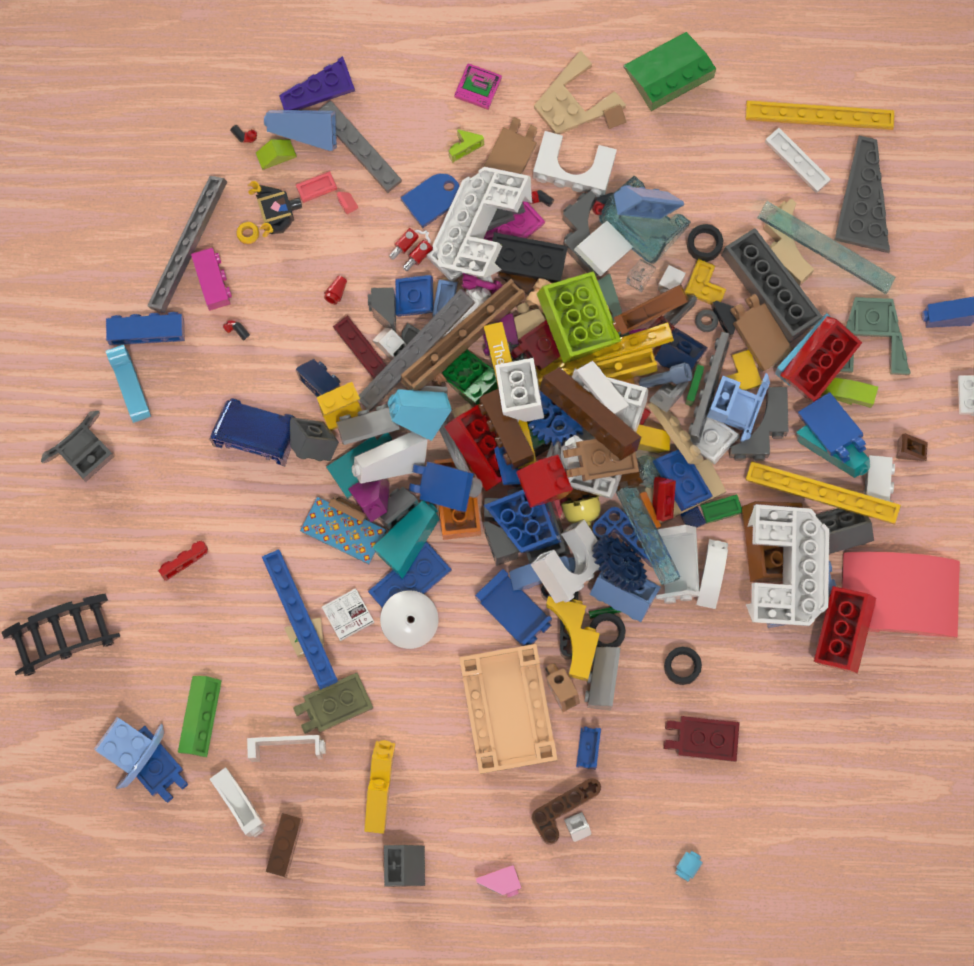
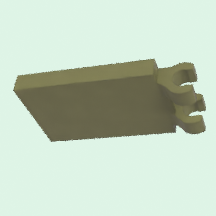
M358 673L303 696L305 702L293 707L296 716L307 711L311 720L301 725L304 734L316 728L321 733L373 709Z

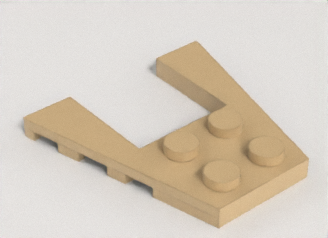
M579 51L534 105L536 112L555 134L560 135L577 128L581 124L590 123L594 119L604 116L603 110L620 104L622 109L626 108V104L614 91L585 112L565 86L592 67V63L582 51Z

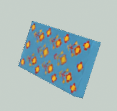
M317 497L300 532L369 565L376 553L373 546L384 537L386 529L367 520L363 522L328 506L329 502Z

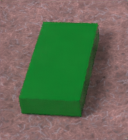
M697 364L686 405L692 406L704 366Z
M737 494L700 505L706 524L743 514Z

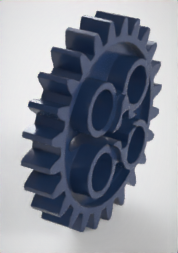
M605 536L604 538L601 537L593 545L594 549L592 551L594 554L592 557L597 559L594 563L600 566L598 570L603 571V576H607L609 582L613 581L615 587L619 585L621 590L626 589L627 592L630 590L634 592L644 585L647 578L645 574L647 570L642 568L644 564L639 561L641 557H636V551H631L630 545L628 547L625 546V541L620 542L618 538L614 540L612 536L609 538Z

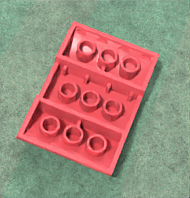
M896 552L843 553L842 588L868 593L877 598L869 627L870 632L888 631L915 633L925 636L958 637L960 561L930 555Z

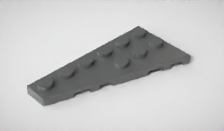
M859 135L834 240L889 253L890 245L888 242L884 193L881 183L882 176L879 166L877 139Z

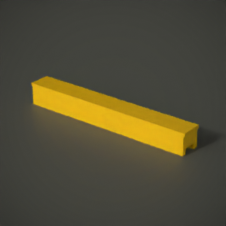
M652 348L595 363L606 377L619 381L658 371ZM575 369L565 372L572 377ZM542 378L538 379L539 390H540Z

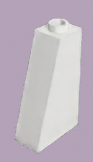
M410 432L362 453L354 458L352 473L360 483L414 473L412 472L414 464L425 466L427 439L414 432Z

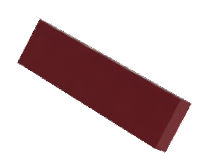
M348 315L333 326V329L374 380L387 364Z

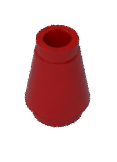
M337 276L333 283L325 290L324 299L334 305L340 302L347 280L342 276Z

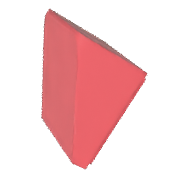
M337 192V199L346 214L358 209V205L350 193Z

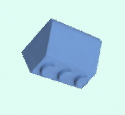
M625 185L614 193L618 215L660 220L684 206V201L667 191H660L659 189L651 190L645 187L635 188L631 185Z
M602 571L590 595L598 601L612 606L613 609L625 613L630 618L642 622L661 587L645 579L646 582L641 588L634 592L632 590L627 592L626 589L621 590L619 585L615 587L613 581L609 582V578L607 576L604 577V572Z

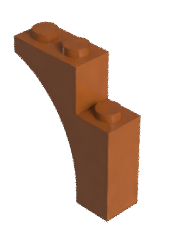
M680 284L614 317L613 325L616 331L621 332L623 335L689 302V299Z

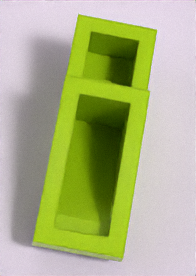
M834 378L821 396L823 397L830 392L837 401L850 405L855 403L872 408L878 386L848 379Z

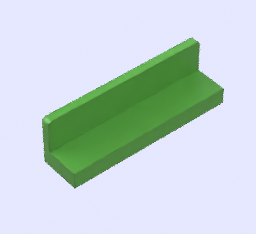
M208 676L192 677L178 753L207 757L222 680Z

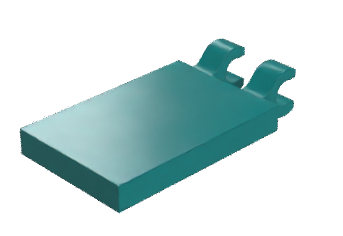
M389 433L383 434L378 440L375 436L367 439L326 466L347 499L352 497L348 488L359 482L352 473L354 458L392 441Z

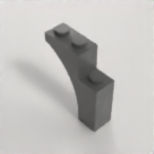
M591 190L587 194H581L574 205H568L563 210L562 218L573 231L565 236L563 245L568 246L567 252L586 273L593 272L594 270L574 249L590 235L588 218L596 199V195Z
M768 387L766 391L765 414L760 426L751 435L750 439L731 446L729 451L730 458H734L735 461H745L746 458H753L754 461H764L770 455L769 436H772L773 439H782L784 436H787L789 432L787 387Z

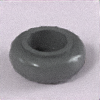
M706 309L700 311L695 318L697 328L703 332L713 331L718 325L717 314ZM705 316L710 317L712 324L704 325L701 319Z

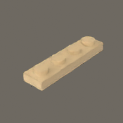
M651 402L648 405L686 461L689 464H700L704 460L700 455L701 452L697 446L693 445L689 434L679 425L680 421L672 415L670 409L666 413Z

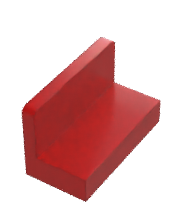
M663 477L654 478L652 506L658 521H666L673 518L676 480Z

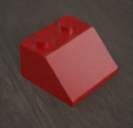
M559 455L541 459L516 472L530 508L563 499L573 491Z

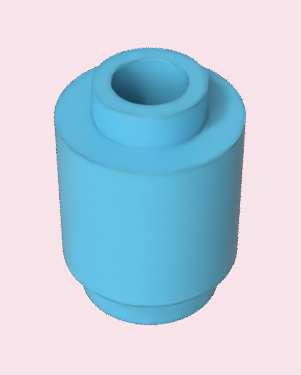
M693 851L690 853L685 852L676 867L677 871L675 874L689 882L691 878H694L703 863L700 861L701 856Z

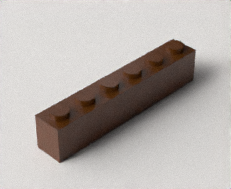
M559 367L543 376L540 391L609 449L612 454L623 460L638 450L641 436Z

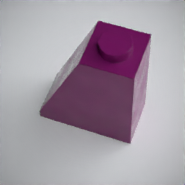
M387 478L366 483L358 482L348 488L355 502L370 522L387 512L390 486Z

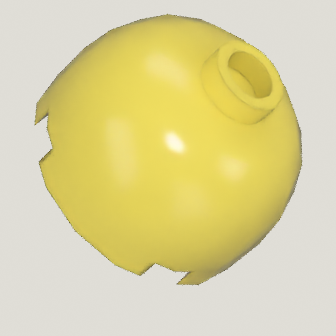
M588 496L583 498V500L573 502L571 500L561 503L565 518L572 524L584 519L588 526H590L591 521L595 520L600 513L599 496Z

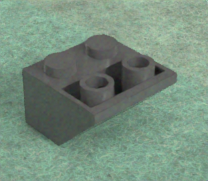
M384 845V886H425V846Z

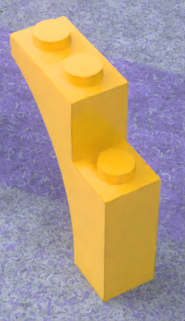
M643 425L638 426L636 433L641 436L638 450L657 454L670 451V436L666 431Z
M548 596L546 607L560 618L571 640L572 663L569 677L588 681L600 633H597L596 629L590 627L581 629L586 606L583 605L582 601L572 599L571 602L561 601L555 603L552 597Z
M387 740L376 741L367 791L364 832L380 834L385 832L395 753V743Z

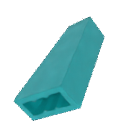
M807 426L796 432L797 441L801 445L853 478L868 472L870 468L869 457L864 452L859 453L853 444L846 447L850 453L848 455L850 460L843 463L837 454L829 455Z
M422 500L373 546L376 554L401 578L406 575L440 520L436 514L438 510L432 503L427 504Z

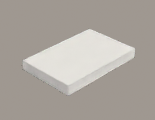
M606 221L574 250L601 277L627 254L633 246Z

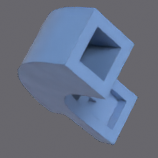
M559 557L564 566L571 573H574L576 567L575 557ZM531 564L509 572L513 591L530 589L542 584Z

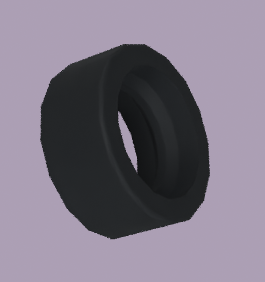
M698 225L692 229L688 236V252L696 260L712 261L718 257L722 250V233L713 225ZM701 233L712 235L716 240V247L709 253L698 251L694 245L696 236Z
M599 614L592 620L590 628L596 629L601 622L611 621L617 626L619 633L614 642L607 644L598 640L596 647H619L624 641L626 633L623 621L615 614Z
M675 648L665 659V674L675 684H690L701 673V658L691 648ZM687 655L694 661V671L691 675L679 677L674 674L671 664L676 656Z

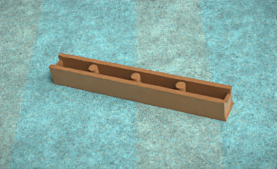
M510 279L402 373L401 383L408 390L420 391L485 334V325L497 323L525 299L524 291L519 289L514 284V281Z

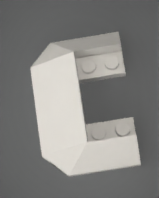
M483 167L478 170L479 173L477 175L462 180L432 247L438 257L437 261L441 268L487 278L502 270L495 264L502 246L497 242L483 239L497 208L517 213L522 201L532 203L530 176Z
M756 504L747 527H753V544L784 547L783 585L752 583L751 603L746 604L751 620L754 623L810 626L828 608L829 529L820 522L812 509Z

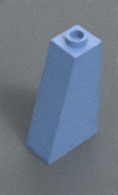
M270 110L264 116V125L267 126V132L328 151H333L337 148L336 111Z

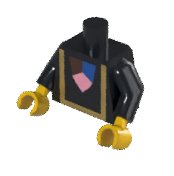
M251 181L247 186H251L253 189H250L248 193L253 195L257 192L256 197L264 221L259 230H265L262 236L267 237L269 234L284 233L294 221L292 211L302 208L300 198L288 200L286 191L259 185L258 182Z

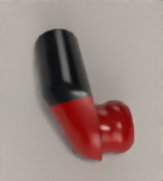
M234 125L230 129L241 143H253L257 139V132L251 129V131L243 132L238 125Z
M541 190L531 192L532 203L530 204L542 202L550 207L554 202L553 198Z
M613 193L596 198L593 205L594 214L602 215L606 204L615 201Z
M228 320L223 325V329L227 333L234 330L243 341L250 336L249 332L239 322Z

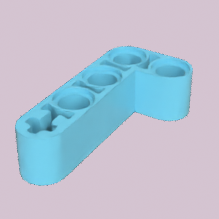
M125 345L106 350L108 360L114 370L132 422L136 423L151 417L136 371Z

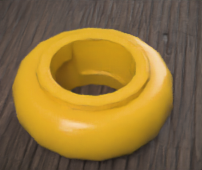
M252 222L240 224L236 231L238 240L243 244L254 243L259 238V228ZM251 229L253 234L250 237H244L243 231Z

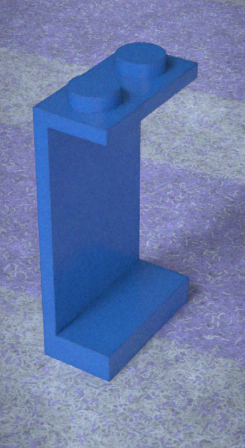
M504 569L475 595V599L522 646L534 644L538 639L536 636L541 631L545 633L552 626L550 624L552 621L550 615L547 616L522 590L513 591L511 579Z

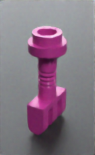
M463 273L462 287L471 290L478 286L491 290L493 295L503 286L497 280L491 283L478 279L477 276Z

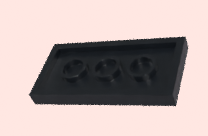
M494 232L492 241L502 246L495 261V264L502 269L498 272L534 279L541 278L555 283L561 281L568 246Z

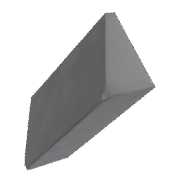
M686 294L689 302L667 312L661 318V322L664 324L668 323L670 329H672L696 305V296Z

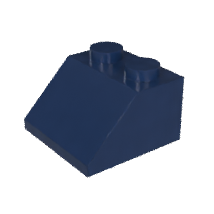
M676 328L672 332L674 341L663 344L654 359L661 366L669 369L674 365L689 364L693 372L708 347Z
M312 359L296 368L299 380L316 397L341 387V381L334 374L330 375L326 371L327 367L321 361L317 362L315 359Z

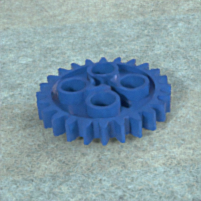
M540 391L543 413L549 417L545 420L528 421L529 429H533V435L538 434L539 441L544 438L545 444H548L551 440L553 446L556 445L557 441L563 446L565 440L567 441L574 435L577 436V433L583 435V427L560 407L553 405L554 402ZM558 426L564 427L562 430H556Z

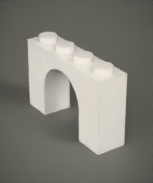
M545 131L533 170V178L541 183H553L560 188L564 186L569 187L576 192H589L591 190L596 197L605 195L617 149L599 145L592 167L583 174L573 175L565 172L558 163L563 135Z
M584 519L571 524L561 534L574 554L576 562L574 573H571L564 566L555 550L541 554L531 564L555 603L561 601L568 602L573 599L574 593L584 587V583L593 578V573L598 571L600 567L594 563L597 559L592 557L594 554L592 551L594 549L593 545L598 540Z

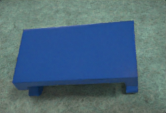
M581 728L576 767L596 770L601 728Z

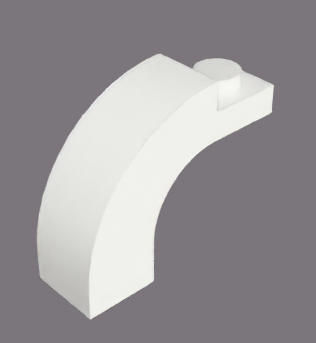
M709 539L699 587L700 596L697 597L696 605L716 609L726 565L728 543Z

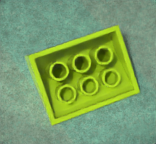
M594 271L545 285L537 292V297L563 363L580 359L621 342Z

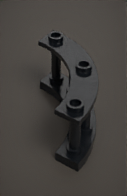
M106 593L83 598L81 603L73 604L71 601L28 617V622L22 625L18 622L2 631L3 639L12 638V640H15L23 664L22 668L15 671V675L24 674V676H30L35 674V670L60 658L61 660L72 657L73 653L103 645V647L113 645L114 640L120 637V633L109 635L100 608H102V604L108 601ZM88 609L93 611L102 637L89 640L80 615L82 611ZM70 614V616H73L81 643L67 647L59 620L60 617ZM47 622L52 625L60 649L48 655L38 630L40 625ZM26 632H31L39 655V659L31 663L22 639L23 634Z

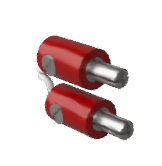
M409 228L394 244L396 248L389 255L390 259L394 260L400 252L405 254L419 238L417 233L425 234L428 242L423 239L408 255L410 260L403 266V269L408 271L414 264L419 265L427 254L433 250L430 244L431 240L428 237L429 232L426 230L422 232Z

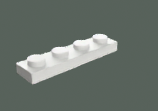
M780 128L765 140V143L816 194L830 182L831 179Z

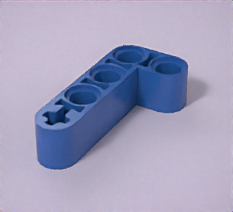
M611 507L594 523L592 532L597 540L601 537H609L615 532L650 567L658 568L662 565L665 558L663 550L618 507ZM615 513L619 516V520L612 521L609 515ZM597 527H603L605 528L606 533L603 535H599L596 533L595 529ZM630 527L633 533L626 535L623 532V528ZM637 541H645L647 543V547L639 548L637 546ZM653 555H654V556L659 555V559H658V560L656 559V560L653 561V560H652V557H653Z

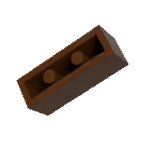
M282 813L266 868L267 873L285 878L288 877L303 823L302 818Z

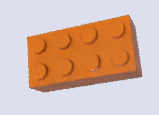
M452 458L434 460V463L456 468ZM466 461L470 472L474 473L471 467L469 466L468 462ZM469 497L466 512L439 505L443 540L481 536L477 497Z

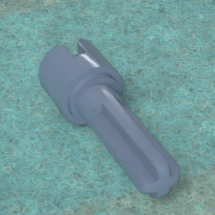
M689 364L674 365L667 372L641 378L639 385L651 388L669 382L674 384L688 382L692 380V371Z

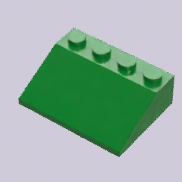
M687 32L623 65L650 111L715 77L716 67L707 53Z

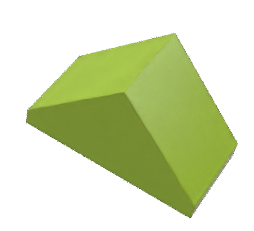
M271 139L256 152L262 170L297 157L290 140Z

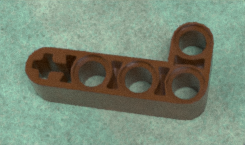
M588 779L533 812L532 823L544 843L552 845L558 841L560 833L554 823L556 819L599 795L601 784L598 780ZM589 783L592 786L596 785L595 793L592 791L585 794L587 798L585 799L580 788H583V791L588 789ZM570 794H579L580 801L572 803L569 799ZM554 803H561L563 805L561 813H555L552 810ZM539 812L546 815V821L543 823H538L535 820V815ZM547 830H553L556 833L554 840L549 841L545 838Z

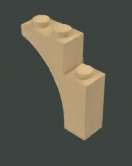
M791 198L788 202L784 201L777 208L779 210L774 215L771 213L765 219L763 230L775 240L770 245V248L798 285L801 286L812 275L814 268L802 257L792 236L791 220L797 203Z

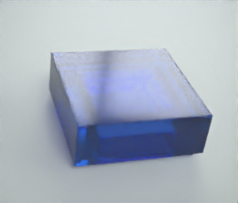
M698 506L680 514L685 525L693 526L697 529L706 524Z

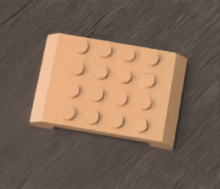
M537 644L459 657L479 774L557 761Z

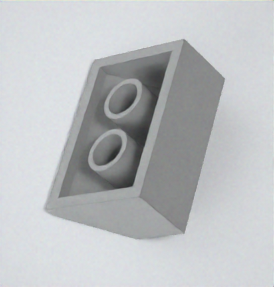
M387 404L377 406V411L369 412V409L357 412L358 416L352 418L350 414L339 417L340 421H337L336 424L342 444L346 445L399 430V425L392 422Z
M596 647L592 662L593 672L590 671L587 683H591L590 691L586 690L584 702H588L587 708L611 711L621 648Z

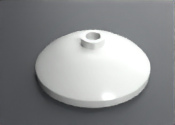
M402 591L390 597L384 604L380 615L381 629L385 637L392 644L405 649L418 648L428 643L436 633L438 612L434 603L426 595L417 591ZM408 616H413V623H408Z

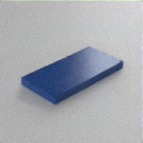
M426 541L403 578L392 570L372 587L368 593L383 608L387 600L396 593L402 591L427 593L450 573L452 569Z

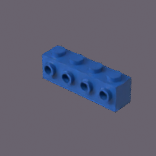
M169 312L168 315L151 313L149 316L132 314L130 317L114 315L111 318H106V341L109 345L185 341L184 318L178 312Z

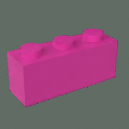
M212 247L191 254L208 310L211 311L230 305L229 298H232L230 288H225L224 281L227 279L224 269L220 270L218 265L222 263L219 253H215Z

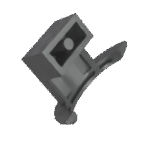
M90 411L83 422L55 447L42 454L41 462L47 463L61 455L80 477L87 482L114 458L111 451L89 429L99 417L100 411Z

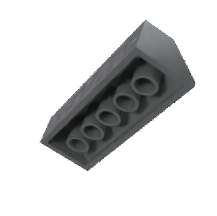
M756 228L724 248L721 256L749 293L757 295L759 304H766L789 343L804 334L823 317Z

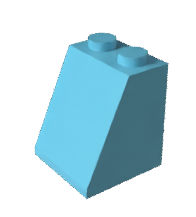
M398 389L395 395L392 394L388 400L392 422L431 441L452 411L448 396L444 392Z

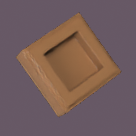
M620 104L603 110L609 129L626 123Z

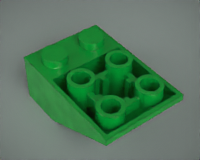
M467 349L441 373L446 378V382L472 407L480 404L479 397L498 389L494 369Z

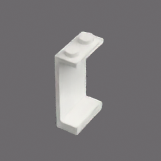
M680 525L653 530V538L662 540L663 552L665 554L663 561L665 594L656 595V599L664 600V603L671 604L676 603L678 599L680 601H691L692 597L700 596L696 527Z
M319 735L247 738L248 759L252 762H260V746L315 743V754L318 759H323V754H326V742Z

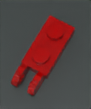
M197 541V543L192 544L190 550L183 551L173 561H167L162 564L158 572L164 581H167L206 555L208 547L204 541Z

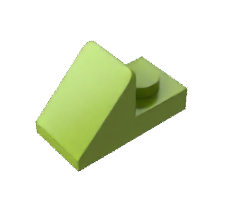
M458 129L457 136L461 143H456L450 147V150H448L449 158L453 163L484 146V137Z

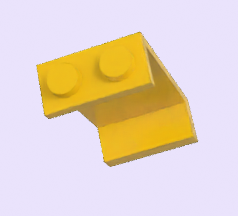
M353 382L316 397L322 416L330 431L337 429L336 422L340 421L339 417L350 414L352 418L358 416L357 412L362 411L358 403L360 397Z

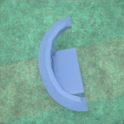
M765 373L756 395L740 389L741 382L722 376L707 417L743 430L740 442L750 439L756 417L770 384L767 373Z
M116 717L94 748L96 752L128 773L118 783L116 789L127 787L152 756L164 736L162 723L156 730L153 739L150 740L119 717Z

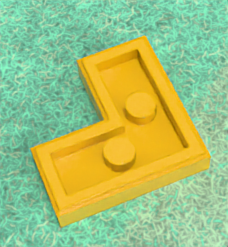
M698 259L685 293L696 296L698 300L712 305L715 301L722 302L726 289L709 283L715 265Z
M746 350L732 355L737 373L725 377L741 382L739 388L745 391L759 387L762 381L751 352Z

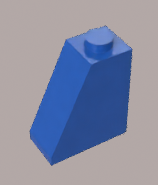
M974 297L928 304L925 311L922 312V320L926 322V328L971 326L974 323Z

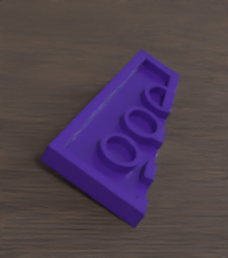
M343 56L332 65L329 64L324 67L319 73L309 76L306 81L301 84L298 83L280 94L279 97L283 109L300 110L354 92L355 88Z

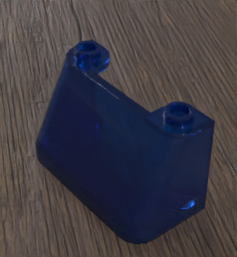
M231 398L230 401L227 400L209 440L214 447L222 449L225 444V447L228 449L231 447L263 456L266 460L272 459L277 461V465L286 467L291 451L290 419L291 417H296L290 414L283 416L241 404V401Z

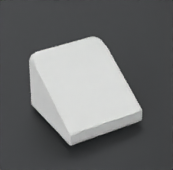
M582 812L564 820L574 842L592 834Z

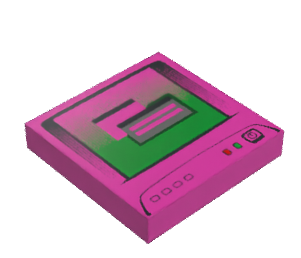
M468 63L454 98L489 110L502 75Z

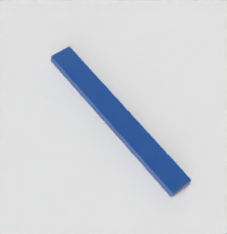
M278 549L262 556L319 689L321 690L337 683V677L280 550Z

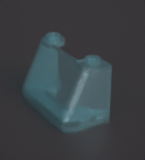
M635 176L621 186L645 187L644 183ZM614 193L608 198L599 215L601 224L608 221L633 246L632 250L651 264L656 263L691 223L681 214H675L671 219L665 216L660 220L618 215Z

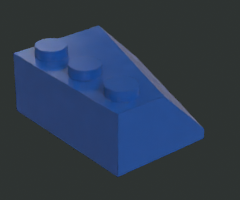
M524 490L484 505L521 553L543 549L561 542L548 503L530 508Z

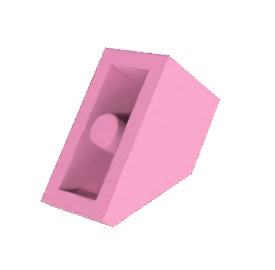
M514 865L476 878L478 884L502 896L507 894L508 898L519 894L518 890L521 889Z

